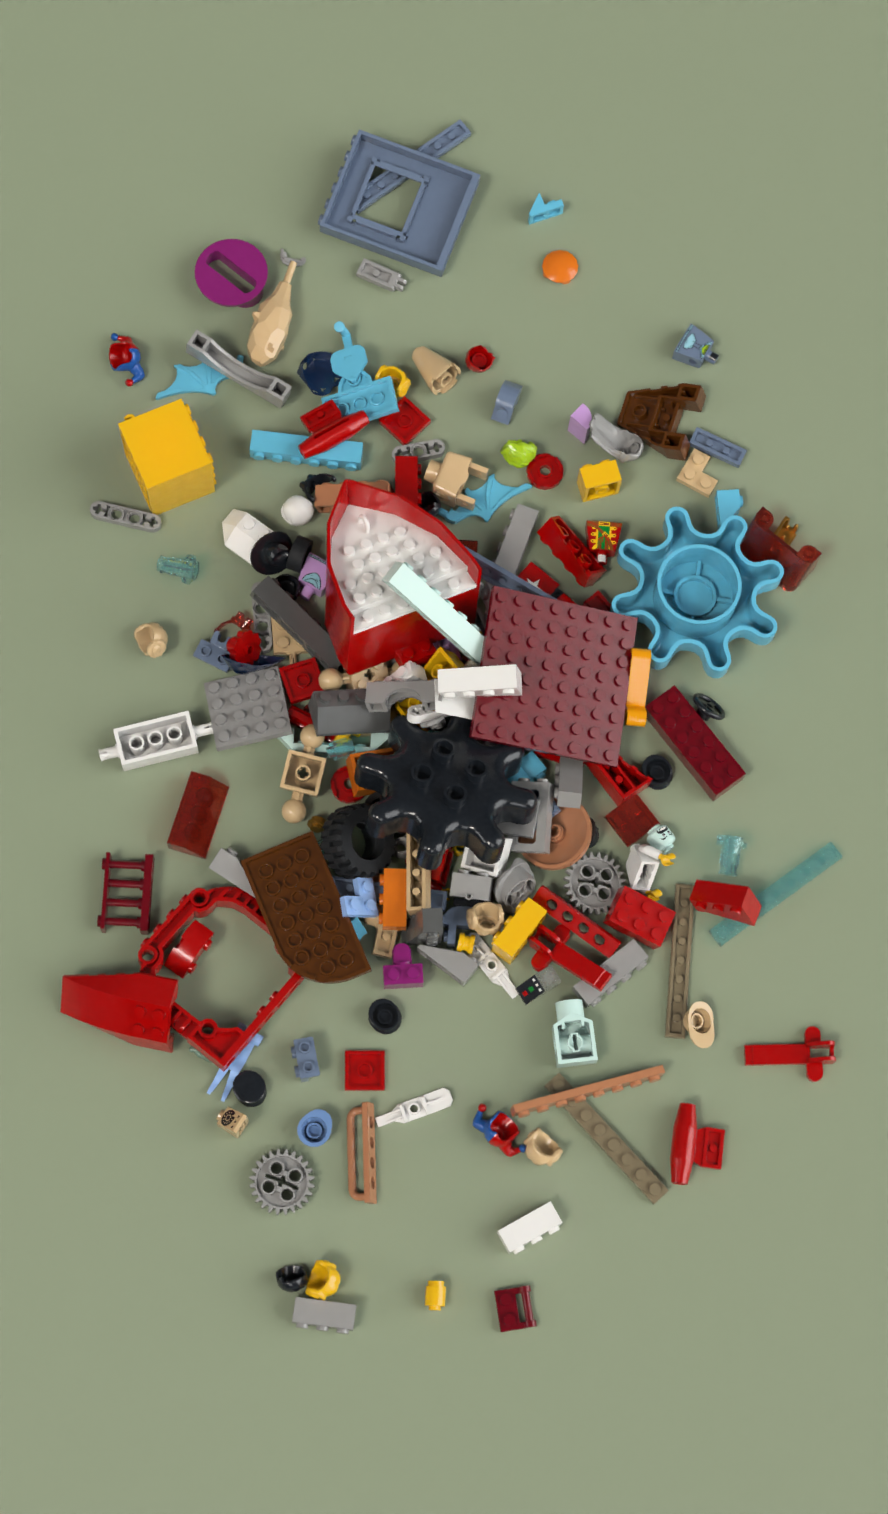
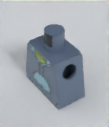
M690 324L675 348L672 359L700 368L705 360L714 365L719 355L711 351L714 341L696 326Z

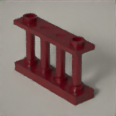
M106 852V858L102 859V870H105L102 912L97 918V927H100L102 933H106L107 925L135 926L137 929H140L141 935H149L155 862L153 854H145V860L138 862L112 860L111 853ZM111 868L141 869L144 872V879H140V881L110 879ZM110 887L139 888L143 891L142 898L138 900L109 898ZM108 906L138 907L141 910V917H137V919L107 917Z

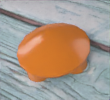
M552 251L543 260V275L553 282L568 284L577 274V260L567 251Z

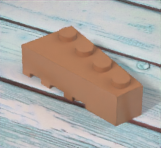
M377 480L376 482L358 481L395 493L389 482L385 480ZM343 482L339 484L322 483L321 485H315L314 506L319 513H331Z

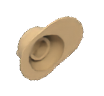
M703 1001L692 1004L683 1018V1025L689 1032L692 1042L702 1049L710 1047L714 1041L713 1012L711 1007Z

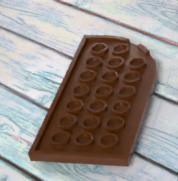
M313 831L240 861L275 947L284 963L292 971L307 980L323 984L346 982L372 971L350 918L342 916L340 894Z

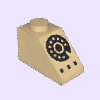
M227 1107L226 1110L222 1109L216 1118L218 1120V1127L237 1139L249 1122L246 1115L230 1107Z

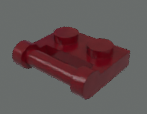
M530 1285L494 1291L500 1332L537 1326L536 1320L533 1318L529 1294L531 1292ZM516 1294H521L526 1322L520 1323Z

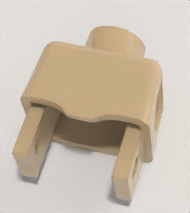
M447 452L442 463L431 459L426 469L424 480L433 483L432 492L437 495L440 502L453 508L458 505L473 511L476 499L465 496L461 492L469 474L486 481L489 469L472 463V458Z

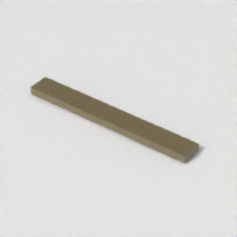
M677 883L675 885L673 911L676 914L672 925L665 1038L685 1039L686 1029L683 1025V1018L687 1012L694 906L689 898L694 885Z

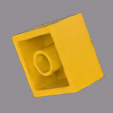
M606 459L599 464H586L579 469L577 485L583 502L619 493L622 478L616 460L610 461Z

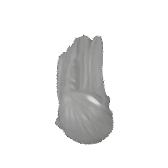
M598 413L594 415V419L590 421L589 426L592 431V439L597 445L620 460L621 463L634 461L640 457L644 449V443L638 435L614 426Z

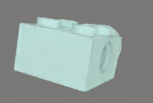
M582 999L556 1002L557 1023L552 1027V1036L557 1068L596 1064L598 1057L593 1021L585 1018Z

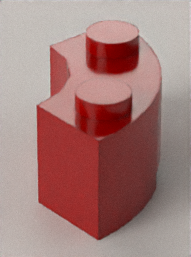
M194 920L181 936L180 943L172 949L164 966L182 979L188 973L192 974L197 967L196 962L200 955L213 944L211 939L214 932L197 920Z

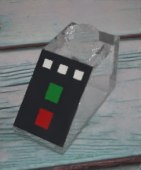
M552 965L533 975L515 988L526 1006L557 987L561 980Z

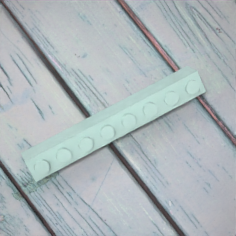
M395 562L382 581L466 657L480 665L484 636L480 633L481 629L473 623L470 624L467 621V616L462 612H457L453 609L454 605L449 600L442 599L439 596L441 593L434 587L430 588L423 576L416 575L413 572L414 568L407 562Z

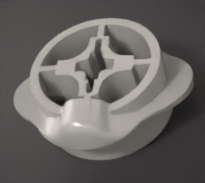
M521 858L514 859L511 867L502 873L494 884L493 891L496 901L502 905L503 911L507 914H514L521 900L525 901L535 889L536 881L529 864Z

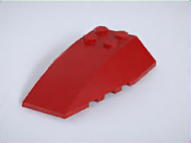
M134 972L133 974L116 973L115 975L102 973L90 976L89 974L64 975L62 978L60 1012L130 1044L172 1053L174 1033H170L172 1004L177 999L179 980L143 972Z

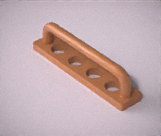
M362 1102V1106L352 1108L347 1114L348 1191L354 1200L364 1201L368 1204H377L374 1104ZM362 1114L364 1193H358L356 1190L354 1119L356 1115Z

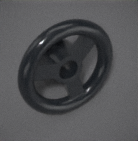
M701 693L694 694L693 701L698 707L696 712L703 720L708 721L710 717L716 720H723L725 718L724 710L716 701Z

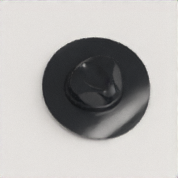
M274 531L264 535L254 544L250 554V561L252 567L258 573L273 575L287 568V559L293 545L288 534L282 531Z

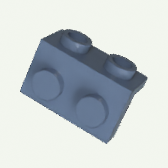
M313 1037L293 1040L294 1046L291 1047L292 1058H297L298 1066H294L296 1078L300 1077L302 1083L309 1081L311 1077L319 1076L320 1071Z

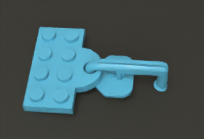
M341 321L336 322L334 329L342 335L344 349L334 352L330 362L332 371L342 378L338 385V393L321 398L322 404L332 399L341 411L342 417L363 410L369 421L399 412L391 376L373 381L372 377L363 371L368 362L365 349L361 345L353 346L351 334L344 323Z

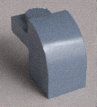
M507 380L504 381L495 402L492 420L509 425L523 386Z
M456 906L449 909L443 915V928H448V930H444L443 941L447 942V948H455L456 929L471 930L467 924L466 911L472 907Z

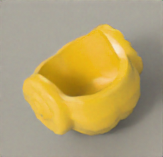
M382 365L377 371L374 381L391 376L396 398L405 396L411 385L410 379L407 378L405 372L395 366Z
M327 1260L315 1261L306 1285L305 1293L307 1296L316 1300H325L327 1296L337 1292L341 1279L340 1274L336 1270L337 1266Z

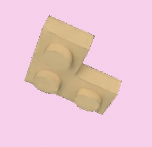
M694 448L676 481L709 498L718 480L703 473L710 460V456Z

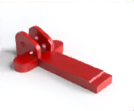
M539 924L535 936H530L527 939L530 947L537 951L531 959L533 969L537 972H542L553 961L601 992L612 978V974L565 945L571 936V932L563 924L558 925L553 932L544 925ZM540 936L556 945L552 951L538 940Z
M810 1026L804 1032V1044L744 1045L745 1066L806 1065L807 1079L811 1082H817L823 1076V1064H834L836 1062V1057L834 1056L835 1041H821L820 1030L815 1026ZM810 1049H829V1056L810 1058Z

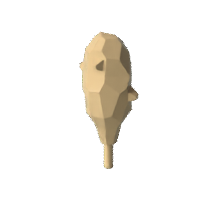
M290 261L284 280L279 282L272 295L260 303L257 312L252 313L254 322L250 330L247 350L252 362L260 367L275 361L280 351L284 350V343L292 318L290 306L292 285L290 282L297 266L295 261Z

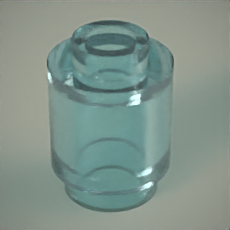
M342 738L329 742V747H326L329 759L333 758L334 761L355 753L351 738Z

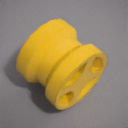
M460 932L457 951L461 952L463 950L467 951L468 954H472L476 935L467 936L465 933Z

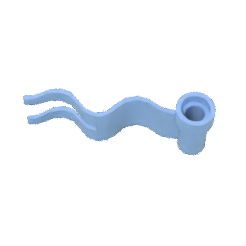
M239 1022L237 1027H239L242 1031H245L247 1029V1025L243 1024L242 1022ZM257 1033L225 1071L219 1068L207 1094L210 1095L227 1071L231 1070L221 1098L223 1102L226 1100L233 1087L235 1077L246 1063L254 1045L258 1047L264 1036Z

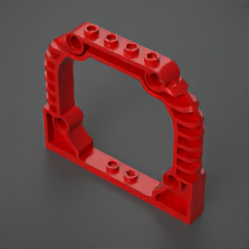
M233 886L215 887L208 891L203 888H196L189 895L185 894L179 901L180 905L176 909L169 911L164 923H159L153 930L154 934L150 938H145L141 943V948L138 951V962L141 966L139 972L156 975L163 966L164 951L194 917H206L216 907L237 910L270 935L256 898L242 889ZM198 897L204 899L202 903H197L194 900ZM150 954L153 956V959L146 961L143 957ZM288 967V974L291 978L279 992L275 991L270 996V1002L266 1007L263 1005L257 1011V1017L245 1031H242L239 1027L219 1028L214 1020L208 1018L199 1021L175 1001L172 1004L170 1027L187 1039V1042L222 1071H225L305 978L299 976ZM209 1027L212 1028L213 1032L205 1034L203 1029Z

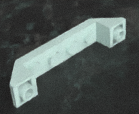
M292 728L293 734L278 737L288 750L303 752L304 745L302 742L294 743V728ZM371 733L370 747L364 744L347 746L345 743L328 745V743L323 742L321 746L315 748L314 756L347 759L349 754L383 749L389 744V733Z

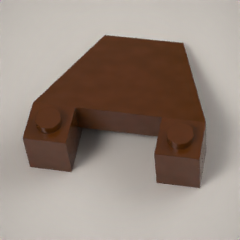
M681 383L674 387L661 386V389L654 390L648 388L628 391L617 426L638 435L645 444L665 457L685 461L690 443L686 434L676 432L683 411L701 412L706 395L701 385Z

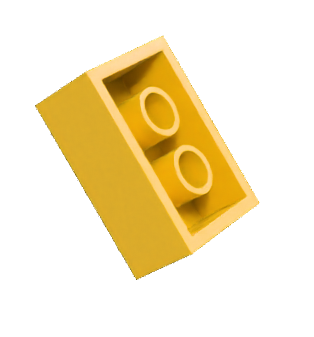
M529 897L526 901L521 900L516 907L514 917L510 915L504 923V930L502 932L498 931L492 939L491 944L493 946L491 951L509 965H511L527 944V939L536 932L537 926L543 923L547 914V910Z

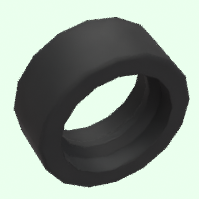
M301 535L296 537L287 559V569L301 573L308 554L312 551V539Z

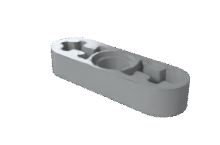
M434 439L397 446L392 451V460L395 463V456H397L398 452H401L403 456H408V450H410V456H416L413 454V450L416 448H420L424 452L421 456H418V462L440 458L444 454L445 445L441 440ZM435 445L439 448V452L435 451Z

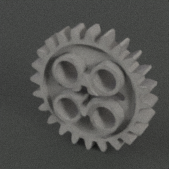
M590 852L588 858L584 854L576 864L569 866L571 869L565 870V873L569 875L563 878L564 881L568 882L563 888L569 890L565 893V896L571 895L568 902L575 901L574 908L581 906V913L588 909V915H591L593 910L596 915L600 914V910L604 914L607 913V907L610 908L618 888L623 887L621 884L626 881V879H620V876L624 874V872L617 871L620 865H613L615 859L607 861V854L603 858H601L600 852L595 857L593 852ZM583 868L590 871V877L583 875ZM601 872H606L609 875V879L604 880L601 877ZM578 879H580L581 881L588 882V883H579V882H578ZM595 880V884H599V885H597L596 887H594V884H593V883H589V882ZM608 884V885L611 886V888H608V887L603 886V885ZM580 887L587 889V896H583L580 893ZM599 890L606 893V899L599 897Z
M277 1149V1155H273L269 1151L270 1157L267 1159L263 1155V1163L256 1161L259 1168H252L256 1175L250 1176V1180L255 1181V1183L249 1186L256 1190L251 1194L252 1196H259L255 1202L259 1203L262 1201V1209L266 1206L269 1207L268 1213H271L273 1209H276V1215H279L280 1210H283L284 1214L287 1215L288 1209L295 1213L294 1207L297 1206L302 1209L301 1202L308 1203L305 1196H312L308 1189L314 1188V1185L309 1183V1181L315 1178L308 1174L313 1170L312 1168L306 1169L309 1162L302 1163V1155L295 1158V1151L291 1156L288 1155L287 1149L284 1151V1154H281L280 1150ZM280 1164L283 1167L282 1171L279 1174H274L271 1171L273 1165ZM299 1172L301 1178L296 1182L291 1181L289 1178L290 1174ZM269 1174L279 1180L284 1177L286 1183L295 1185L299 1189L295 1190L285 1184L279 1187L278 1181L266 1178L265 1175ZM266 1183H272L275 1187L272 1192L267 1193L263 1190V1186ZM289 1190L293 1193V1197L290 1200H284L282 1193Z

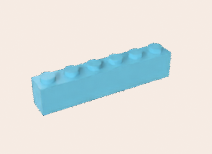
M252 430L249 451L250 457L255 460L269 459L277 463L286 461L294 465L303 463L309 464L312 467L320 465L327 466L330 469L361 470L363 442L344 441L326 452L304 459L298 449V445L309 436Z

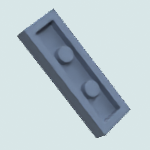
M698 427L689 441L691 447L736 468H739L747 450Z

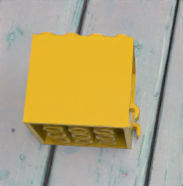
M182 398L136 417L133 414H128L124 417L125 421L118 423L125 455L151 513L159 515L215 492L214 485L217 483L212 456L210 452L207 453L205 441L198 433L197 423L195 420H192L191 410L188 404L184 405Z

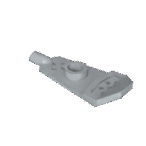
M444 715L421 723V728H427L432 731L438 730L439 732L445 729L444 726H446Z

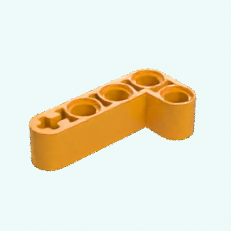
M631 648L632 658L630 661L624 723L628 726L645 727L647 718L645 703L651 663V649Z

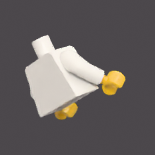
M647 844L632 845L626 862L631 889L647 894V897L654 901L660 900L659 897L662 896L661 890H650L660 864L659 859H661L663 866L673 865L674 863L670 859L676 858L675 854L668 853L664 855L662 851Z

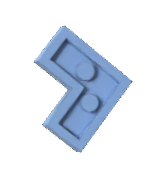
M357 877L353 879L355 896L340 897L342 916L363 918L379 916L373 878Z

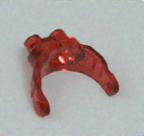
M238 611L236 616H232L230 620L221 623L214 632L216 630L220 631L222 627L230 623L237 625L241 630H251L250 626L253 620L248 617L245 619V615Z

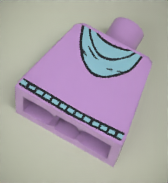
M311 552L308 554L298 579L301 587H303L299 596L304 600L309 601L313 594L323 597L326 593V561Z

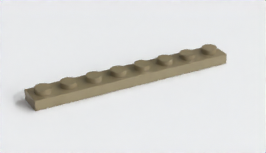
M560 1073L544 1086L550 1094L574 1089ZM575 1101L567 1102L568 1105L563 1108L653 1205L669 1191L586 1101L575 1103Z

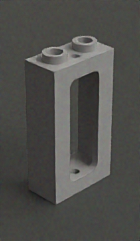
M518 778V781H512V784L529 790H538L540 805L537 816L536 841L533 844L519 843L518 836L508 835V838L513 839L510 852L550 854L554 784L548 782V779H537V782H530L528 778Z

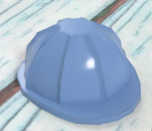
M315 1109L306 1114L299 1121L297 1127L299 1139L310 1147L323 1145L331 1134V1116L321 1109Z

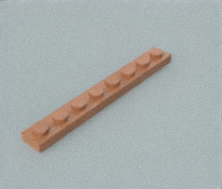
M663 1065L521 1102L514 1104L510 1112L512 1117L518 1116L523 1118L529 1116L530 1112L537 1111L542 1113L555 1105L556 1108L568 1105L567 1102L575 1101V1103L585 1101L586 1097L589 1096L598 1098L611 1090L612 1093L624 1090L623 1087L626 1086L635 1088L642 1085V1082L645 1081L653 1083L661 1080L660 1077L665 1073Z

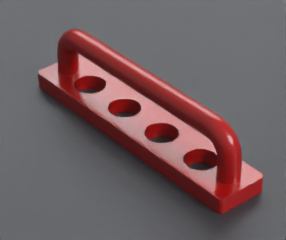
M544 885L539 888L532 898L533 901L547 910L550 916L606 957L610 958L621 944L613 935ZM548 900L555 902L557 908L551 909L548 906ZM565 911L573 916L571 921L564 918L563 913ZM583 923L589 927L588 932H582L579 924ZM595 935H600L605 939V942L603 944L597 943Z

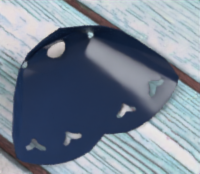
M323 351L310 353L303 359L297 370V374L315 395H328L333 387L339 385L342 378L332 371L331 353ZM304 363L307 364V367H306L305 370L303 369Z
M230 654L222 655L229 669L242 675L263 670L286 659L284 657L259 655L258 660H254L253 665L231 660L229 658Z

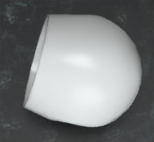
M300 495L288 498L281 508L282 517L293 526L307 524L314 512L312 502Z

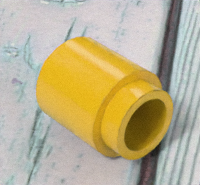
M428 1281V1286H426L425 1306H429L431 1311H441V1307H445L446 1287L444 1286V1281Z

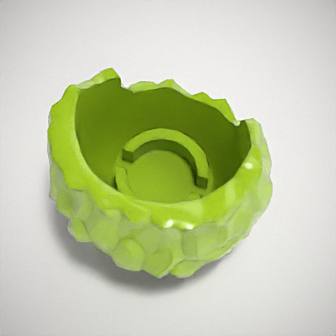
M521 439L517 441L508 440L501 448L500 453L509 465L523 468L535 458L537 447L531 441L525 443Z

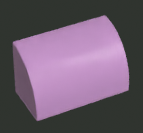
M583 403L570 416L568 431L585 444L589 436V424L592 420V415L588 407Z

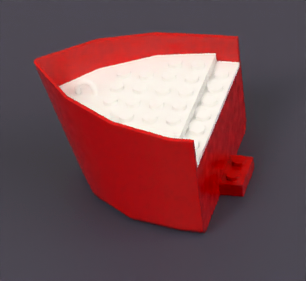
M351 479L343 481L327 522L325 625L337 658L348 675L361 672L391 659H395L399 666L404 665L409 660L416 663V665H423L437 651L432 643L445 639V637L383 582V577L395 562H407L414 568L413 572L416 575L419 574L427 580L426 584L430 588H436L441 593L439 596L442 599L449 600L454 605L453 609L457 612H462L467 616V621L470 624H474L482 568L473 555L442 521L401 495Z

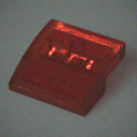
M638 794L616 807L604 817L627 847L642 839L655 825L660 824Z

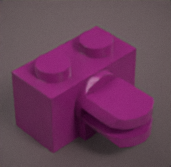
M405 943L395 945L392 950L393 965H383L384 989L423 987L422 963L412 964L409 945Z

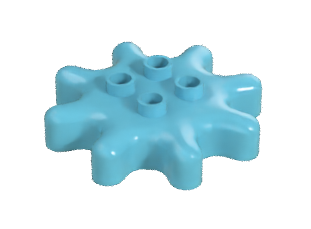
M672 507L666 512L663 531L666 540L662 544L650 547L634 539H627L620 544L617 562L621 568L635 576L638 586L635 590L615 596L609 612L638 618L637 622L645 624L651 630L653 639L648 649H651L650 668L661 670L669 664L677 652L690 651L700 657L704 671L709 677L721 678L727 673L731 663V655L728 649V643L731 640L744 638L761 646L767 645L773 640L777 631V622L772 616L759 609L756 604V596L760 593L776 589L783 577L784 568L776 560L752 562L742 554L740 545L747 531V523L741 516H729L717 532L703 534L694 529L689 514L684 508Z

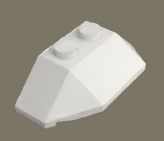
M233 509L222 522L225 546L250 565V554L254 544L264 535L274 532L249 513Z

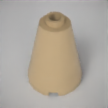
M425 346L417 347L412 353L414 364L431 392L435 395H438L437 393L439 392L442 394L446 393L458 381L456 376L457 374L460 375L461 370L457 364Z

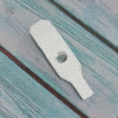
M469 933L467 936L476 935L473 951L470 955L477 959L476 963L479 964L478 966L491 982L502 986L508 995L514 999L519 993L510 981L506 967L478 933ZM494 962L495 968L490 969L488 963Z
M441 1088L397 1104L392 1112L376 1117L375 1120L378 1127L392 1122L407 1123L450 1107L453 1098L450 1090ZM416 1105L418 1107L417 1112H412L410 1107Z

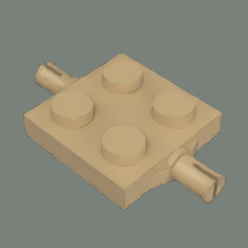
M271 617L273 655L289 656L290 664L297 663V656L308 652Z

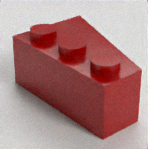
M619 756L618 766L615 768L584 762L618 807L648 788L653 780L651 777H646L639 772L638 768L634 765L631 766L622 760L621 756Z
M696 880L689 898L694 908L700 912L711 913L755 926L762 907L749 886Z

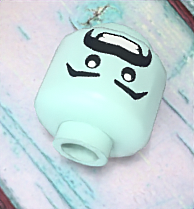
M657 824L647 832V842L652 847L664 851V853H667L674 847L672 843L675 841V836L666 825L660 826V824Z

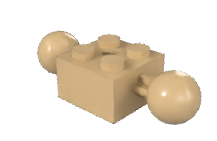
M384 662L352 675H348L344 668V673H340L334 668H327L320 673L318 682L324 691L339 690L344 684H346V690L366 689L367 682L383 681L387 676L398 670L400 666L395 662L392 667L387 668V664Z
M309 724L301 730L300 740L304 745L303 752L289 749L280 783V789L293 792L291 799L282 806L283 818L292 824L301 822L306 816V807L302 802L304 795L318 797L327 758L314 756L315 748L322 745L325 736H316L313 724ZM302 769H306V773L309 775L300 778L298 771L301 772Z

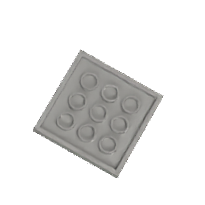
M278 666L204 683L217 751L293 734Z

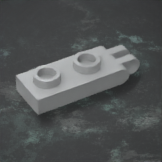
M365 258L356 273L357 277L391 292L395 290L402 292L403 286L407 283L405 279L401 278V274Z

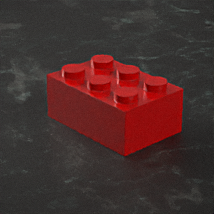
M627 886L618 888L603 923L654 950L661 947L676 912Z

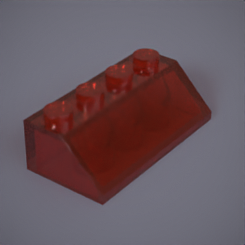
M191 771L167 841L169 849L206 859L229 790L228 786L210 776Z

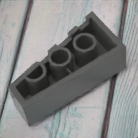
M422 908L416 912V915L407 918L406 931L401 930L402 943L437 947V945L441 944L443 935L442 908Z

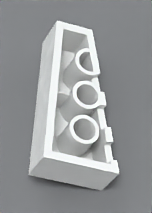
M516 664L438 669V693L444 696V699H454L456 696H463L465 698H473L475 696L522 695L521 671Z

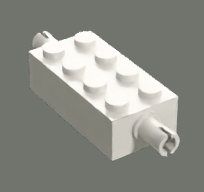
M189 711L113 729L116 739L115 746L98 749L101 762L118 757L121 760L123 770L128 771L199 753L196 743L197 737L213 734L212 723L209 722L198 726L192 725Z

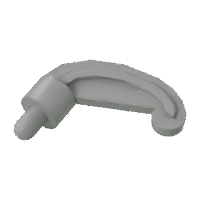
M280 249V258L285 265L289 266L290 261H295L297 266L305 264L306 258L302 257L300 260L288 258L284 249Z

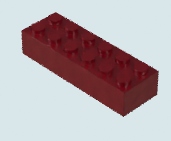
M675 685L645 706L647 711L646 719L712 801H715L744 779L745 771Z

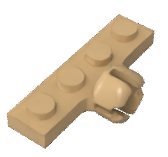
M377 903L378 914L383 913V905ZM379 916L364 918L365 924L376 928V936L371 954L391 959L398 930H383V924H379Z

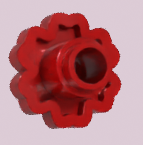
M249 629L239 630L237 636L227 641L226 648L230 652L229 658L236 662L253 665V661L258 660L261 653L259 646L261 639L258 633L252 632Z

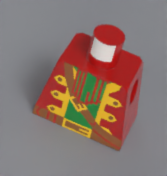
M587 520L585 526L587 548L596 556V559L602 566L607 565V557L615 556L622 523Z

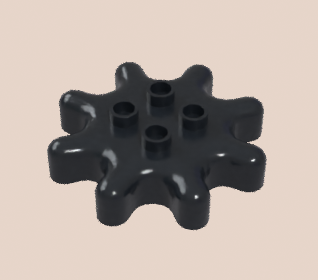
M406 715L396 716L391 722L388 735V743L395 753L391 755L364 753L358 758L354 775L356 784L364 789L376 791L384 798L375 802L368 810L366 820L367 833L374 838H384L396 832H405L411 835L418 843L416 861L420 867L426 870L437 869L442 863L445 850L453 846L469 848L483 863H497L502 856L505 844V837L497 824L511 822L525 825L530 823L534 817L537 806V796L529 789L515 786L507 779L519 772L524 750L503 744L486 746L479 743L476 739L470 738L471 719L450 716L446 729L440 732H426L417 724L410 723Z

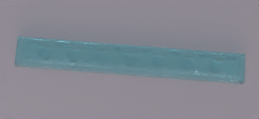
M832 842L828 843L756 896L762 906L757 920L842 859L843 856ZM725 918L710 929L709 933L721 947L750 925Z

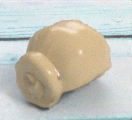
M150 622L144 623L135 629L134 638L141 651L151 658L162 656L168 643V635L163 627L158 623Z
M492 902L477 903L466 911L469 929L475 930L481 936L496 934L500 930L501 925L505 923L501 904Z
M540 1128L530 1132L524 1140L526 1156L535 1165L546 1164L551 1167L563 1153L558 1144Z

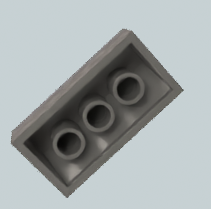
M366 689L313 691L308 703L316 736L389 732L391 708L388 712H369L365 704Z

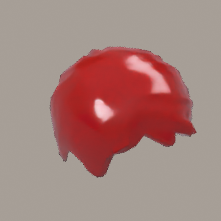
M479 345L469 349L466 353L465 363L469 370L482 373L492 366L495 357L485 347Z

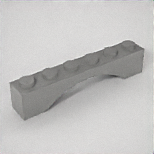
M197 329L188 341L186 353L281 409L290 396L291 385L275 376L261 373L243 364L222 349L212 338Z

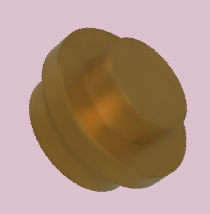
M312 816L308 820L307 825L311 831L320 833L324 831L323 825L326 820L320 816Z

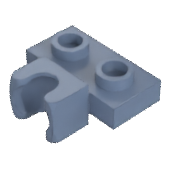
M216 630L210 643L201 639L193 656L228 673L229 667L222 655L230 654L226 644L232 637H228L225 642H220L221 633Z

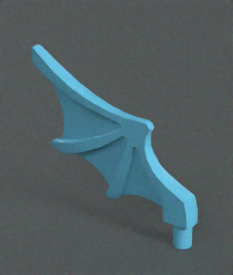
M237 355L236 359L243 363L244 356ZM203 362L197 366L174 365V368L177 369L175 381L165 391L158 392L155 399L159 400L184 393H204L215 396L216 386L230 378Z
M492 474L482 487L476 490L466 488L464 491L465 496L476 499L473 511L459 506L456 510L450 509L449 512L440 508L438 514L452 524H457L471 516L481 517L485 522H488L502 504L512 497L531 489L532 485L525 483L519 487L505 486L497 482L494 478L495 474Z

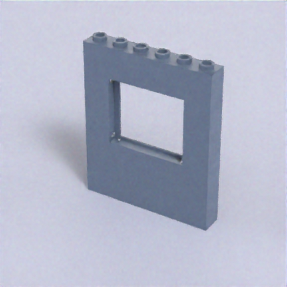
M359 130L357 135L352 137L351 150H347L344 161L346 162L344 167L341 166L338 171L337 177L339 179L332 186L331 193L333 194L331 199L327 198L324 206L326 211L324 215L321 214L319 217L318 225H320V232L442 277L479 185L481 175ZM375 166L421 183L402 232L355 215Z

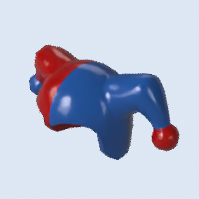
M113 333L111 339L113 341L118 340L120 343L110 345V365L114 371H130L134 375L131 379L125 381L126 386L131 387L133 383L139 382L145 377V373L139 363L141 354L139 348L132 342L129 336H120L117 333Z
M483 1103L479 1104L478 1111L473 1119L474 1128L484 1133L488 1143L498 1147L506 1156L512 1157L520 1152L524 1153L526 1145L521 1144L515 1148L512 1146V1141L520 1133L516 1123L502 1111L496 1112L489 1120L483 1119L486 1105Z

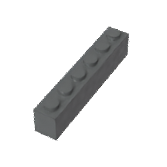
M268 575L251 592L250 596L312 657H315L316 661L324 669H338L341 663L337 658L328 631L321 627L320 622L316 618H311L307 614L306 608L301 604L298 605L293 600L294 597L288 591H284L275 578H271Z

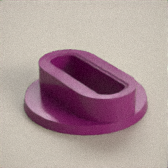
M238 239L220 240L208 246L198 257L195 265V280L202 294L211 302L225 307L249 308L258 304L263 297L268 267L262 253L252 244ZM215 260H220L255 288L251 292L243 293L211 268L209 264Z

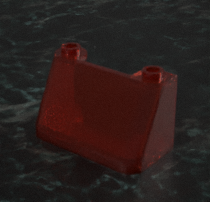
M762 507L748 526L740 545V550L752 562L778 561L784 568V574L779 586L786 591H794L814 570L822 553L811 545L803 546L798 552L769 530L774 518L771 512Z

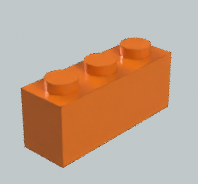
M384 868V874H380V886H383V893H379V905H383V913H379V924H383V930L406 931V869Z

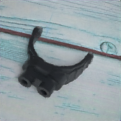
M327 473L309 474L307 480L302 481L299 487L306 494L308 500L315 502L314 497L311 496L315 490V485L331 481L335 482L336 477Z

